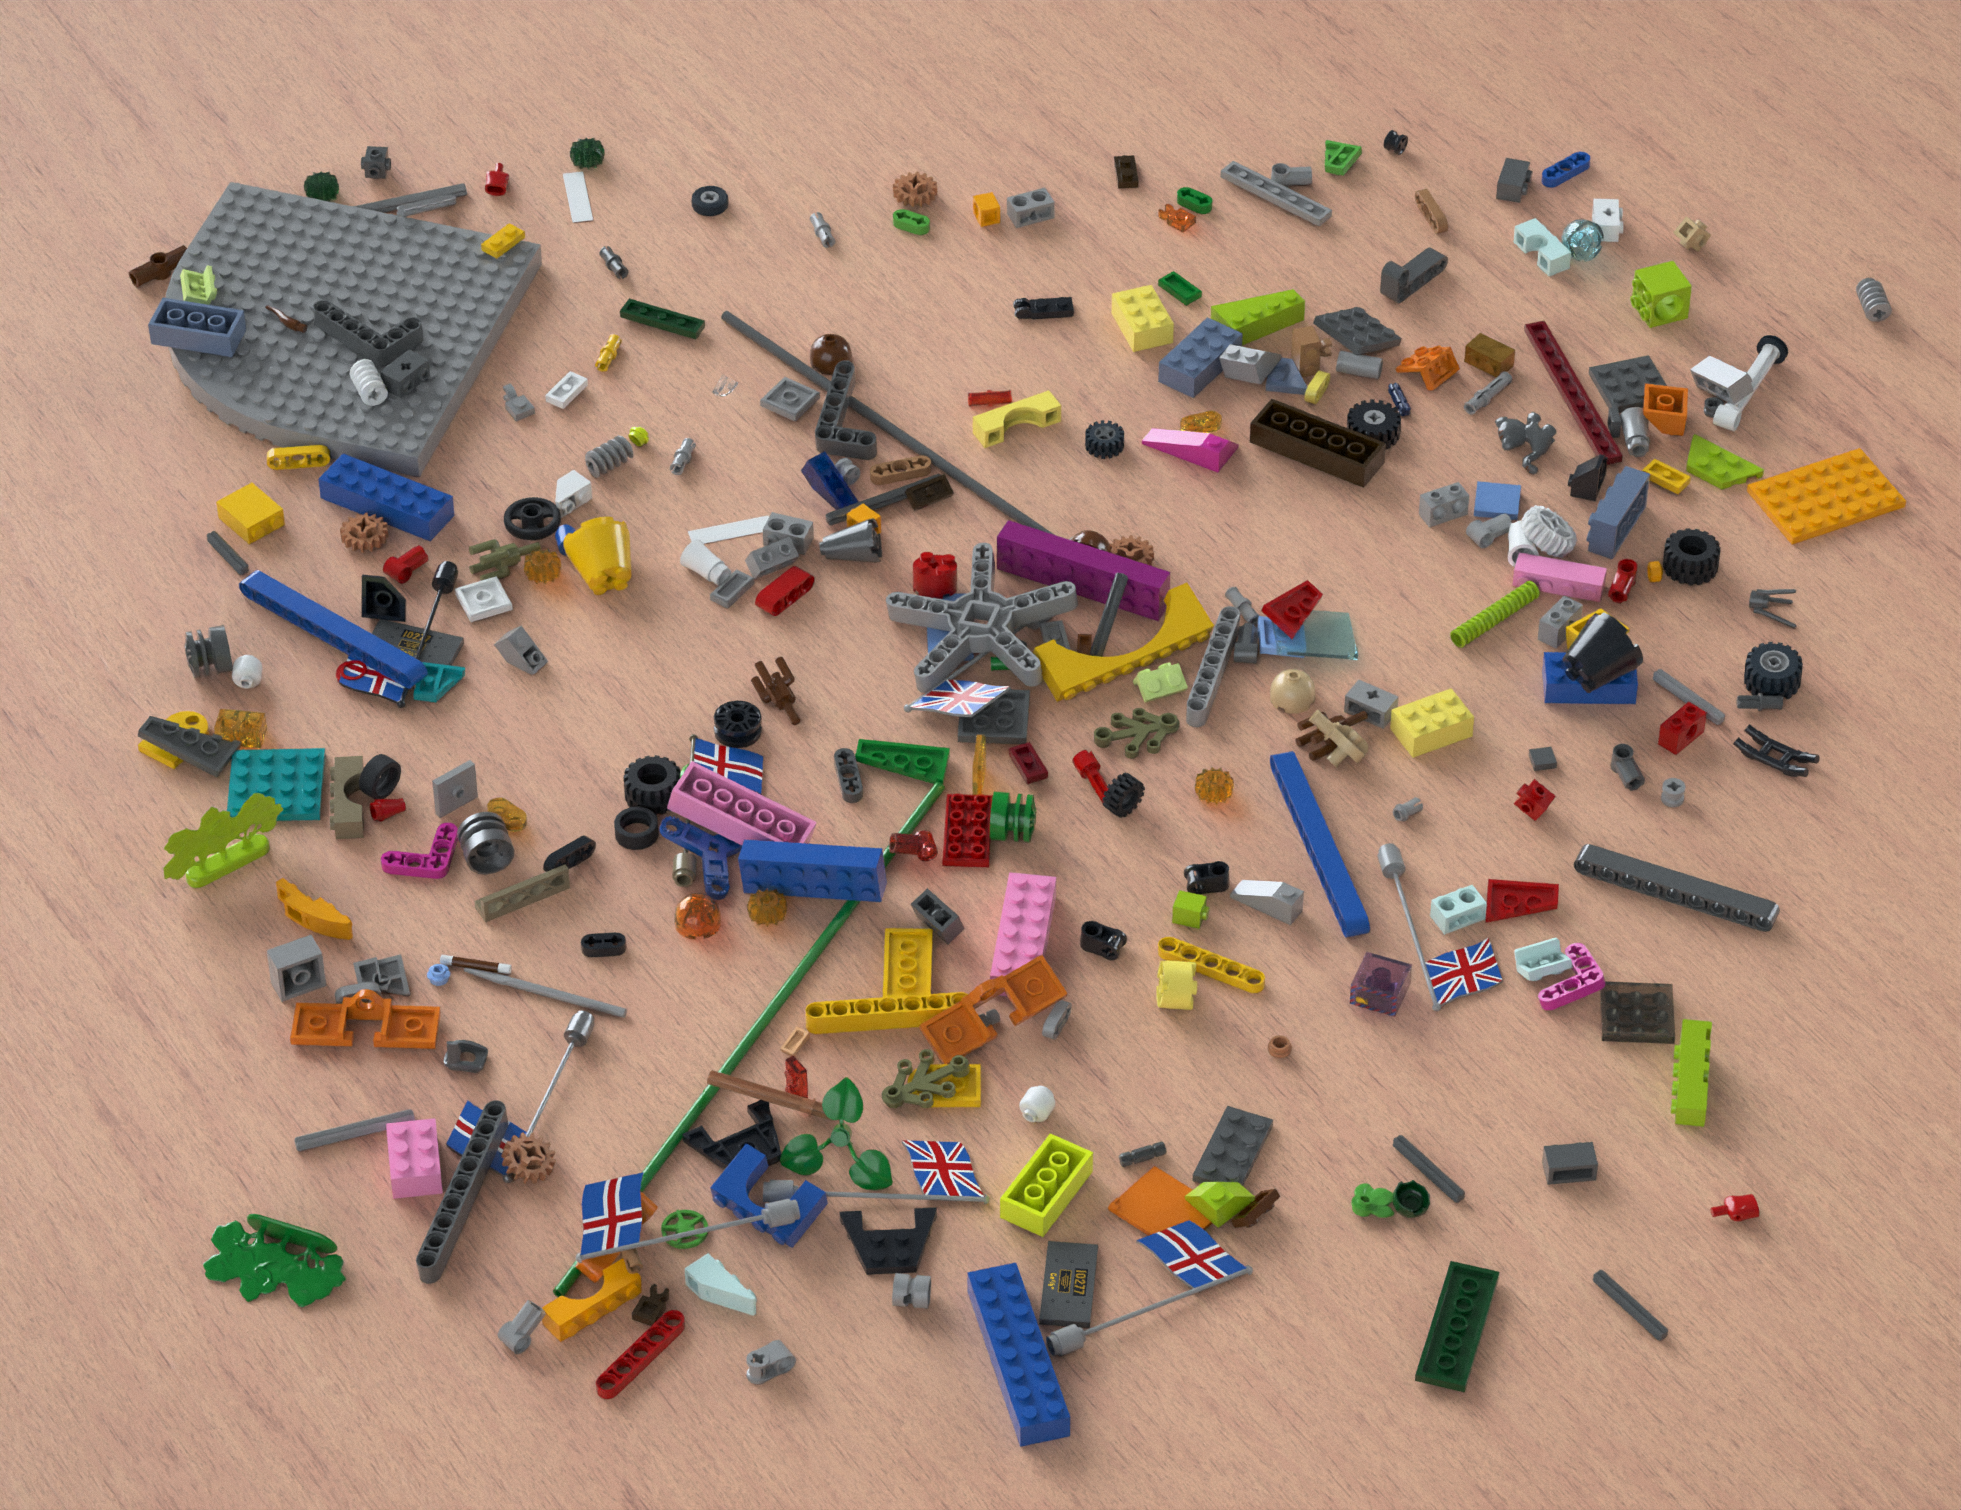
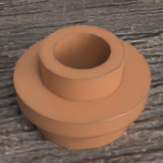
M1274 1036L1268 1043V1052L1273 1057L1284 1058L1290 1055L1292 1051V1045L1285 1036Z

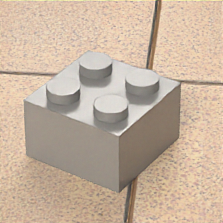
M312 935L267 950L271 984L281 1002L326 986L322 952Z

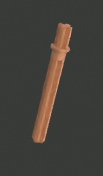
M713 1070L708 1075L707 1084L807 1113L809 1114L808 1117L813 1115L833 1121L825 1115L822 1103L816 1101V1098L811 1100Z

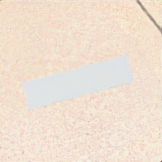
M583 171L564 173L563 178L572 222L593 220Z
M769 515L688 531L691 542L700 540L705 544L761 533Z

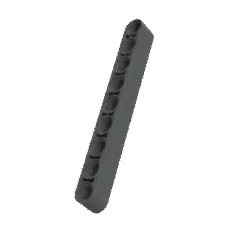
M1591 844L1582 846L1573 864L1575 870L1582 875L1759 931H1770L1780 913L1779 906L1773 901Z
M494 1100L485 1105L416 1257L417 1269L420 1280L426 1284L435 1283L441 1278L508 1128L509 1122L506 1107L501 1101Z

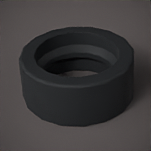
M384 754L374 756L363 768L359 779V789L374 800L385 799L393 792L400 780V764Z
M629 807L622 810L614 820L615 839L619 845L626 849L642 850L648 848L656 842L659 836L658 818L653 811L647 808ZM635 823L645 824L650 827L641 833H629L623 830L626 826Z

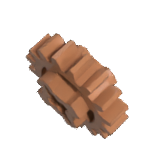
M908 172V176L900 175V179L896 178L893 184V197L897 198L898 203L903 201L904 206L910 204L911 207L915 205L922 207L923 203L929 205L930 200H935L937 195V182L933 181L932 176L927 178V173L920 175L919 172H916L912 175Z
M364 513V516L356 514L354 519L348 517V522H343V527L340 528L341 542L345 543L346 548L352 546V551L354 552L357 549H360L361 553H364L366 549L372 552L373 547L381 548L380 543L385 544L386 538L389 537L387 522H383L382 517L376 519V514H373L371 517L368 516V513Z
M1130 535L1127 539L1121 536V540L1113 539V544L1109 543L1111 553L1152 566L1154 551L1153 545H1149L1148 540L1142 542L1140 536L1135 539L1133 535Z
M524 1132L521 1133L519 1138L515 1135L512 1136L511 1141L506 1142L501 1155L504 1158L502 1166H509L506 1173H514V1180L519 1179V1177L523 1178L524 1184L527 1183L528 1179H531L533 1184L537 1183L538 1178L544 1181L547 1175L550 1176L556 1159L553 1158L555 1151L549 1150L550 1142L544 1144L542 1136L535 1139L534 1133H531L529 1137H526Z

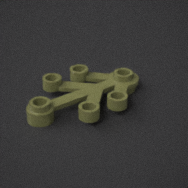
M1143 708L1134 709L1132 719L1125 717L1122 713H1114L1111 715V725L1115 728L1126 726L1129 729L1112 732L1107 727H1099L1094 731V742L1098 747L1106 748L1112 741L1135 736L1132 742L1125 746V756L1134 759L1138 757L1139 747L1149 733L1157 732L1153 739L1147 741V751L1151 754H1156L1160 752L1163 739L1167 734L1176 732L1180 727V722L1177 716L1172 713H1164L1161 716L1146 712ZM1146 720L1152 724H1144L1143 722Z
M924 1049L919 1053L920 1064L913 1080L906 1085L904 1083L907 1075H910L913 1071L912 1063L908 1059L900 1060L897 1064L898 1074L893 1085L886 1087L882 1092L883 1102L891 1108L900 1107L903 1103L930 1108L934 1104L932 1094L942 1095L944 1098L953 1097L956 1091L952 1082L947 1081L941 1085L933 1083L951 1074L957 1078L968 1075L970 1066L967 1058L962 1055L954 1056L949 1065L926 1075L929 1066L934 1063L935 1059L931 1050ZM916 1090L922 1091L919 1095L910 1094Z

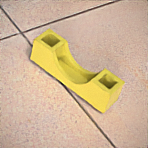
M1049 390L973 416V434L984 448L1004 442L1005 431L1013 425L1030 423L1044 428L1061 422V404Z

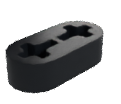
M616 932L587 934L581 939V951L587 957L619 956L626 951V938L623 934Z

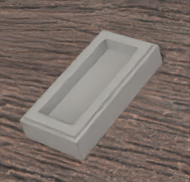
M736 569L710 594V600L728 609L755 584V580L753 577Z

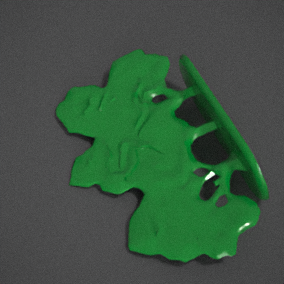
M249 1214L247 1216L248 1224L257 1231L252 1234L245 1232L241 1223L236 1220L227 1223L225 1226L218 1225L211 1241L219 1250V1254L211 1256L203 1263V1267L206 1270L205 1276L209 1280L226 1282L229 1279L240 1277L239 1291L247 1302L258 1298L261 1293L268 1294L275 1291L279 1283H286L290 1298L299 1307H304L312 1304L315 1300L329 1296L333 1287L341 1286L346 1280L341 1272L344 1261L341 1256L333 1254L337 1251V1245L330 1238L318 1232L258 1214ZM264 1235L282 1241L267 1244L264 1242ZM255 1238L252 1244H248L249 1239ZM288 1242L305 1247L306 1251L293 1255L286 1251L285 1246ZM316 1251L333 1255L321 1258ZM304 1255V1260L298 1261V1258ZM308 1255H311L310 1259L315 1258V1268L308 1266ZM320 1260L324 1261L323 1267L319 1265Z

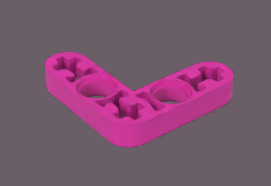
M443 823L438 826L429 855L400 851L385 852L381 856L382 870L385 873L432 879L445 877L449 872L458 842L457 826L453 823ZM441 848L448 849V851L445 853L437 852V850ZM413 862L420 863L418 867L409 866Z
M1573 943L1565 949V954L1571 959L1572 970L1576 975L1539 992V1001L1544 1010L1557 1009L1604 988L1606 982L1603 972L1584 944ZM1590 965L1588 968L1580 969L1583 966ZM1571 988H1577V989H1575V990H1573V991H1567L1568 989H1571Z

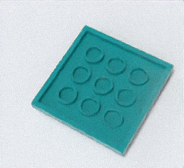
M325 748L236 750L232 755L227 811L230 812V817H236L244 802L254 793H260L265 797L275 798V804H281L283 811L277 816L276 821L320 820Z

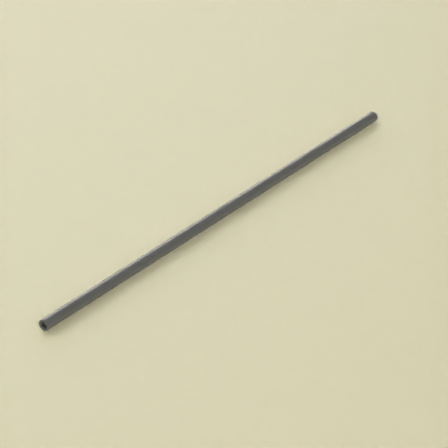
M725 311L722 314L721 319L828 392L830 380L729 311ZM851 396L848 405L850 408L917 454L929 457L933 465L1019 524L1053 534Z

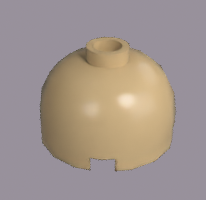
M1288 669L1282 671L1274 678L1271 684L1270 701L1275 708L1278 709L1279 706L1289 714L1307 711L1310 705L1315 702L1314 682L1307 673L1301 670Z

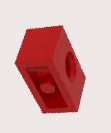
M1688 701L1660 725L1658 745L1674 755L1680 753L1704 733L1707 712Z

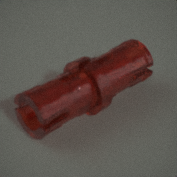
M987 390V392L968 393L969 407L977 405L992 407L993 404L1012 403L1011 390L993 392L992 390Z

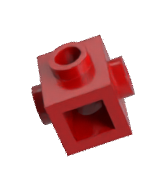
M1533 779L1528 785L1524 783L1516 792L1519 797L1514 802V805L1536 821L1547 810L1556 796L1536 779Z

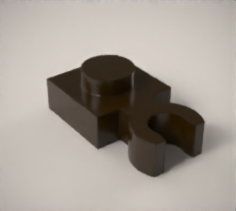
M653 1284L650 1287V1297L642 1295L634 1308L632 1320L652 1326L666 1310L665 1302L669 1299V1289L666 1288L663 1293L657 1294V1285Z

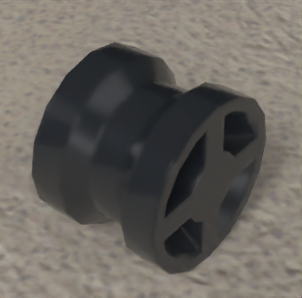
M1390 130L1385 137L1383 146L1385 149H1392L1394 153L1400 155L1407 147L1408 136L1398 135L1396 131Z

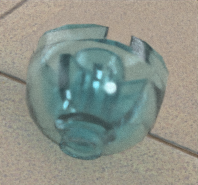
M1586 219L1572 221L1564 228L1561 235V243L1571 252V258L1577 261L1584 260L1585 262L1597 256L1602 248L1600 245L1601 239L1604 240L1602 228L1597 223Z

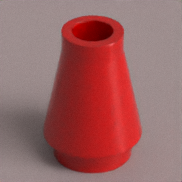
M403 798L375 799L374 802L370 803V814L374 821L379 820L382 822L400 812L406 811V804Z

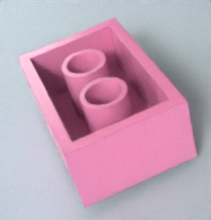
M435 1118L387 1123L393 1199L442 1194Z

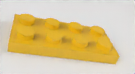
M885 928L882 997L931 994L933 929Z

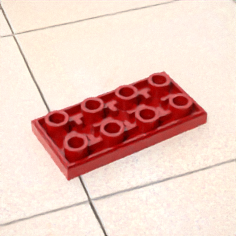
M947 794L942 866L989 868L991 845L990 815L993 795Z

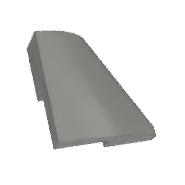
M401 954L377 960V957L353 963L358 984L375 982L379 985L380 991L410 996Z

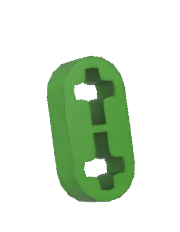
M904 209L893 213V225L898 229L917 235L927 234L930 230V220L924 215Z

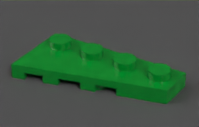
M859 739L855 758L856 762L932 784L941 782L944 785L950 748Z

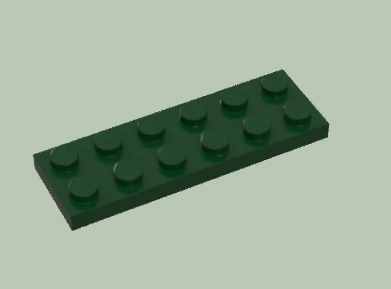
M1450 1261L1415 1374V1381L1465 1392L1500 1272Z

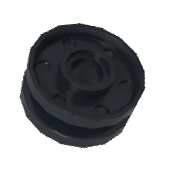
M739 700L729 701L720 705L714 713L715 738L721 744L733 748L748 747L754 744L762 733L760 710L749 702Z

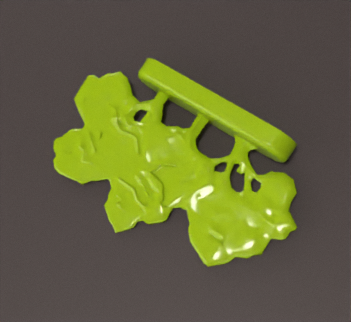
M254 793L244 802L236 817H230L229 811L223 810L219 812L217 808L211 807L201 818L198 830L186 828L172 834L168 839L164 850L169 854H174V857L163 868L164 878L179 880L186 874V882L189 886L201 888L266 855L270 849L269 840L266 836L256 833L258 831L265 833L274 829L277 825V816L283 811L281 804H275V798ZM252 824H255L253 832H249V836H247V830ZM261 824V828L257 830L258 825ZM240 833H244V837H240ZM234 839H241V841L226 848L227 844ZM198 856L199 861L196 862L194 858Z

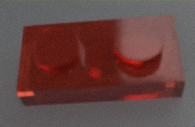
M791 1056L785 1060V1092L808 1098L807 1070L794 1056Z

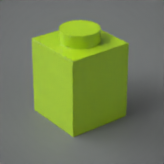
M1179 890L1173 905L1172 923L1200 929L1202 921H1206L1209 915L1210 908L1206 906L1207 896Z

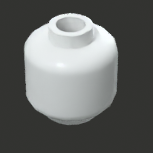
M252 655L238 657L233 664V682L241 688L256 687L262 678V663Z
M1035 1086L1028 1089L1019 1103L1023 1117L1029 1122H1044L1055 1107L1052 1091L1044 1086Z

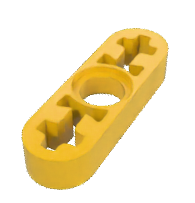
M324 445L273 448L267 452V465L273 470L323 467L330 462V450ZM295 455L304 456L301 460H295L292 457Z

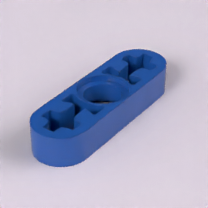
M1576 152L1546 168L1542 172V184L1550 188L1557 187L1586 171L1590 167V155L1586 152Z

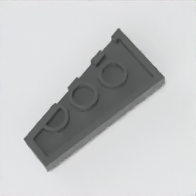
M149 716L138 730V737L215 777L220 775L232 759V755L241 747V741H227L222 739L220 735H206L200 733L199 729L192 727L185 729L179 727L178 723Z

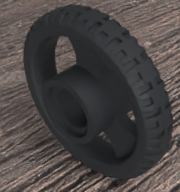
M529 497L520 499L511 504L504 513L506 530L514 537L523 540L546 538L552 535L561 523L559 508L545 498ZM552 517L553 520L544 527L543 519ZM513 519H519V520H521V521H522V529L519 528V527H517V526H515V525L513 524L512 520H513Z

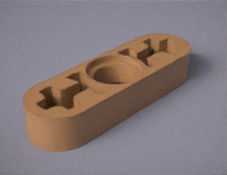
M1428 189L1416 191V205L1435 234L1447 232L1448 222L1446 216Z
M920 455L873 465L870 468V481L875 485H884L927 476L931 473V459ZM896 469H905L906 471H904V472H897V471H895V470H896Z

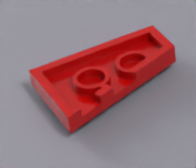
M1306 580L1264 604L1261 611L1293 640L1320 602L1323 593Z
M1488 879L1485 923L1557 909L1559 884Z

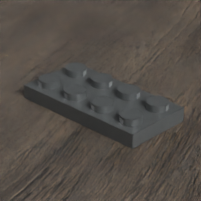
M1227 1106L1193 1173L1192 1181L1200 1184L1203 1182H1238L1244 1186L1273 1127V1119Z

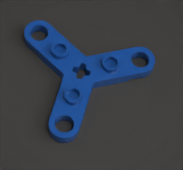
M675 816L665 817L659 828L661 835L702 858L706 894L715 900L724 899L730 888L727 857L740 852L742 845L720 834L712 836L689 823L686 824L682 820L680 821L679 818L676 819ZM672 825L676 827L677 830L674 832L671 830L670 832V830L666 826ZM711 847L712 849H717V852H715L714 850L710 851L709 848ZM712 885H719L723 890L716 892Z

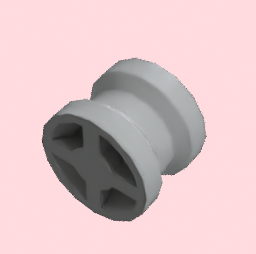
M848 458L840 459L833 468L834 475L840 478L844 485L854 484L861 474L860 469L853 465V462Z
M1677 778L1665 780L1662 786V803L1668 807H1679L1684 802L1685 783Z

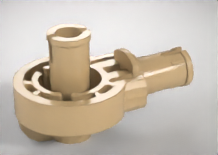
M1317 710L1310 717L1309 721L1324 733V741L1330 738L1338 745L1327 756V759L1335 767H1338L1348 755L1356 763H1359L1368 752L1367 742L1351 727L1342 726L1339 722L1332 723L1320 710Z

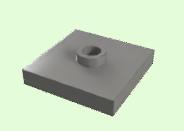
M784 377L760 400V406L796 422L820 399V392Z
M471 760L432 781L435 813L440 818L478 797L475 764Z

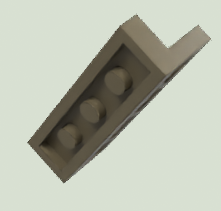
M562 865L474 901L475 908L486 923L570 888L568 867Z

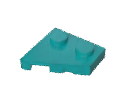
M422 662L428 671V675L416 684L413 693L414 700L436 703L465 676V667Z

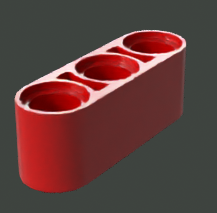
M792 566L758 593L755 605L772 616H778L811 590L815 578L798 566Z

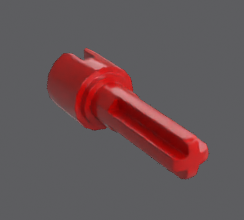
M1082 750L1073 757L1072 763L1081 778L1089 780L1102 801V798L1105 797L1104 792L1108 791V788L1099 772L1101 765L1092 751Z

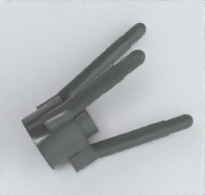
M1795 589L1752 590L1749 608H1754V613L1762 614L1792 628L1797 627L1796 624L1763 610L1768 608L1769 602L1792 604L1793 600L1770 597V595L1796 593Z

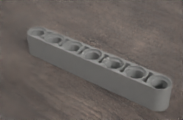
M1228 606L1220 611L1187 701L1186 722L1192 727H1202L1207 722L1238 636L1240 611L1236 607Z

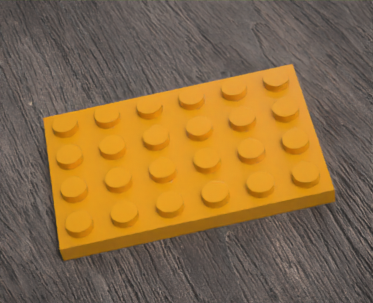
M1861 448L1747 485V492L1792 545L1904 508L1906 505L1904 497Z

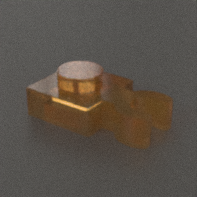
M1165 204V211L1162 209L1158 210V217L1160 219L1167 220L1169 226L1181 232H1185L1196 223V216L1182 208L1176 211L1172 205Z

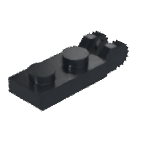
M1072 297L1031 300L1019 298L1013 301L1015 317L1019 319L1034 320L1074 316Z

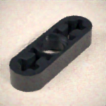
M585 835L577 838L551 853L544 862L543 870L547 872L562 865H566L568 870L591 857L595 851L596 842Z

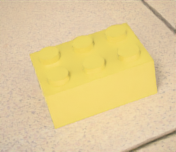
M1152 285L1112 294L1111 313L1133 352L1173 343L1174 323Z
M1452 688L1394 708L1391 711L1390 729L1412 758L1473 736L1474 716Z

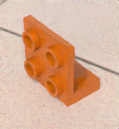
M1439 345L1433 348H1426V346L1417 348L1414 354L1403 359L1395 370L1397 373L1420 372L1427 390H1435L1460 370L1451 347H1441Z

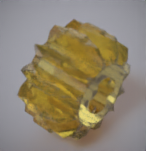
M540 548L537 552L531 551L530 555L525 556L523 565L525 575H527L529 581L534 580L536 584L539 582L546 584L547 581L554 582V579L560 576V557L557 556L556 552H550L549 548L545 551Z
M1211 767L1210 770L1203 769L1200 774H1197L1195 791L1199 796V800H1206L1207 804L1214 802L1217 805L1219 801L1226 803L1227 798H1231L1234 781L1230 777L1229 771L1223 772L1222 768L1216 770Z
M768 888L765 891L757 889L756 894H750L747 911L751 921H756L758 926L766 924L768 928L769 924L777 925L779 921L784 920L787 903L784 894L778 893L777 889L769 891Z

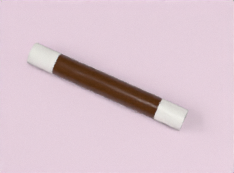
M441 955L440 964L504 974H511L512 965L448 955Z

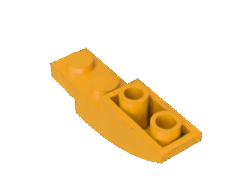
M284 878L276 882L277 896L284 903L285 915L304 928L325 936L345 940L353 938L352 921L347 915H342L337 911L332 903L326 902L321 897L313 901L310 896L304 895L299 891L295 884L289 883Z

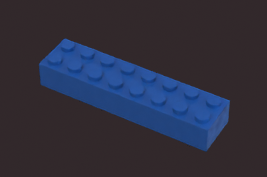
M1017 1263L967 1272V1292L1020 1447L1069 1437L1070 1414Z

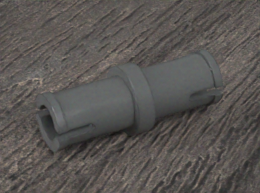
M605 246L601 248L599 255L604 259L607 268L613 271L618 279L627 277L629 272L622 264L620 256L615 254L609 246H607V249Z

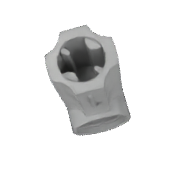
M1277 163L1272 166L1271 180L1287 188L1294 185L1312 184L1311 167H1289L1286 164Z
M1506 513L1485 522L1474 520L1468 525L1466 534L1480 548H1487L1492 544L1494 538L1509 532V526L1512 522Z
M527 1300L513 1321L505 1323L500 1328L498 1338L515 1354L523 1353L531 1344L530 1335L546 1315L545 1311L534 1302Z

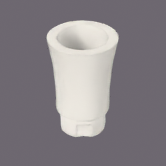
M1520 520L1509 526L1508 561L1513 567L1516 565L1519 552L1539 556L1535 544L1530 542L1529 538L1524 535L1525 532L1521 529Z
M700 540L692 541L682 552L680 564L698 573L709 582H714L719 586L731 575V570L725 563L716 557Z

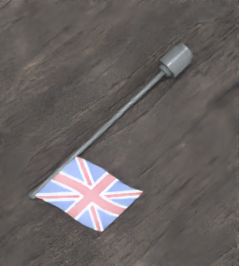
M1053 616L1018 626L1014 629L1013 634H1016L1025 626L1036 630L1040 627V623L1048 622ZM989 652L980 653L909 705L905 704L904 711L907 713L912 710L932 711L957 717H973L1011 688L1010 686H992L972 681L952 680Z
M1391 843L1381 846L1377 855L1380 867L1386 878L1395 880L1433 1001L1432 1009L1439 1011L1441 1006L1458 998L1487 991L1501 984L1502 977L1489 938L1473 946L1447 952L1425 962L1399 877L1405 872L1400 849Z
M902 1140V1144L910 1156L915 1179L923 1195L826 1192V1197L984 1202V1204L989 1202V1196L985 1194L984 1197L974 1177L970 1157L961 1142ZM770 1180V1182H764L763 1202L770 1203L788 1198L791 1199L798 1190V1186L794 1185V1180Z

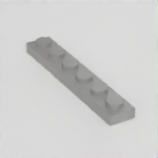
M1232 161L1221 170V178L1317 226H1321L1332 217L1331 209L1235 161Z

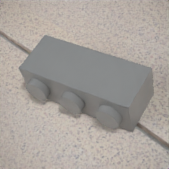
M1708 356L1690 369L1696 387L1733 405L1754 391L1751 384L1752 379L1747 372H1743L1732 365L1730 366L1720 359Z

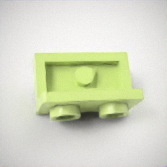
M207 265L203 274L185 269L182 270L180 278L183 300L210 305L217 295L212 266Z
M1168 662L1158 666V669L1153 671L1144 669L1138 672L1133 680L1134 686L1138 685L1144 703L1188 689L1179 663L1171 665Z

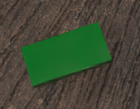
M1175 271L1158 279V286L1186 306L1202 297L1201 290Z

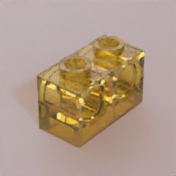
M220 709L214 726L215 734L222 736V739L231 742L233 740L241 741L242 747L252 748L262 747L267 731L265 713Z

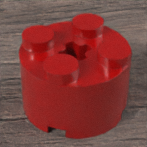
M931 552L921 553L920 558L913 562V591H917L919 596L943 599L945 594H949V597L957 592V562L955 561V556L951 554L933 555Z

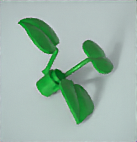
M845 1077L827 1091L822 1101L825 1115L831 1120H839V1124L833 1128L830 1138L820 1146H817V1140L813 1135H798L785 1146L781 1154L780 1163L783 1167L797 1174L811 1175L816 1173L823 1164L824 1158L820 1150L830 1143L837 1147L847 1145L853 1160L856 1162L849 1169L852 1181L857 1186L867 1190L887 1188L893 1183L891 1167L887 1157L881 1151L869 1149L862 1152L860 1158H858L852 1146L853 1143L850 1141L852 1130L844 1121L855 1123L860 1119L863 1113V1100L856 1085L848 1077Z

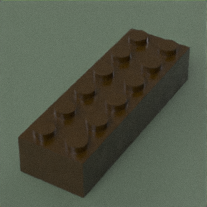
M1271 399L1250 423V443L1363 488L1385 463L1386 443L1274 399Z

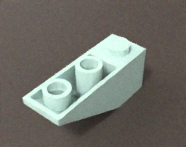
M709 1253L684 1268L685 1284L700 1299L754 1316L756 1314L757 1299L755 1294L750 1289L747 1290L734 1274L731 1275L724 1268L721 1261L715 1260Z

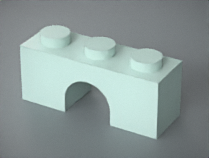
M1536 218L1515 226L1513 242L1525 254L1531 251H1538L1537 266L1549 277L1570 269V250Z

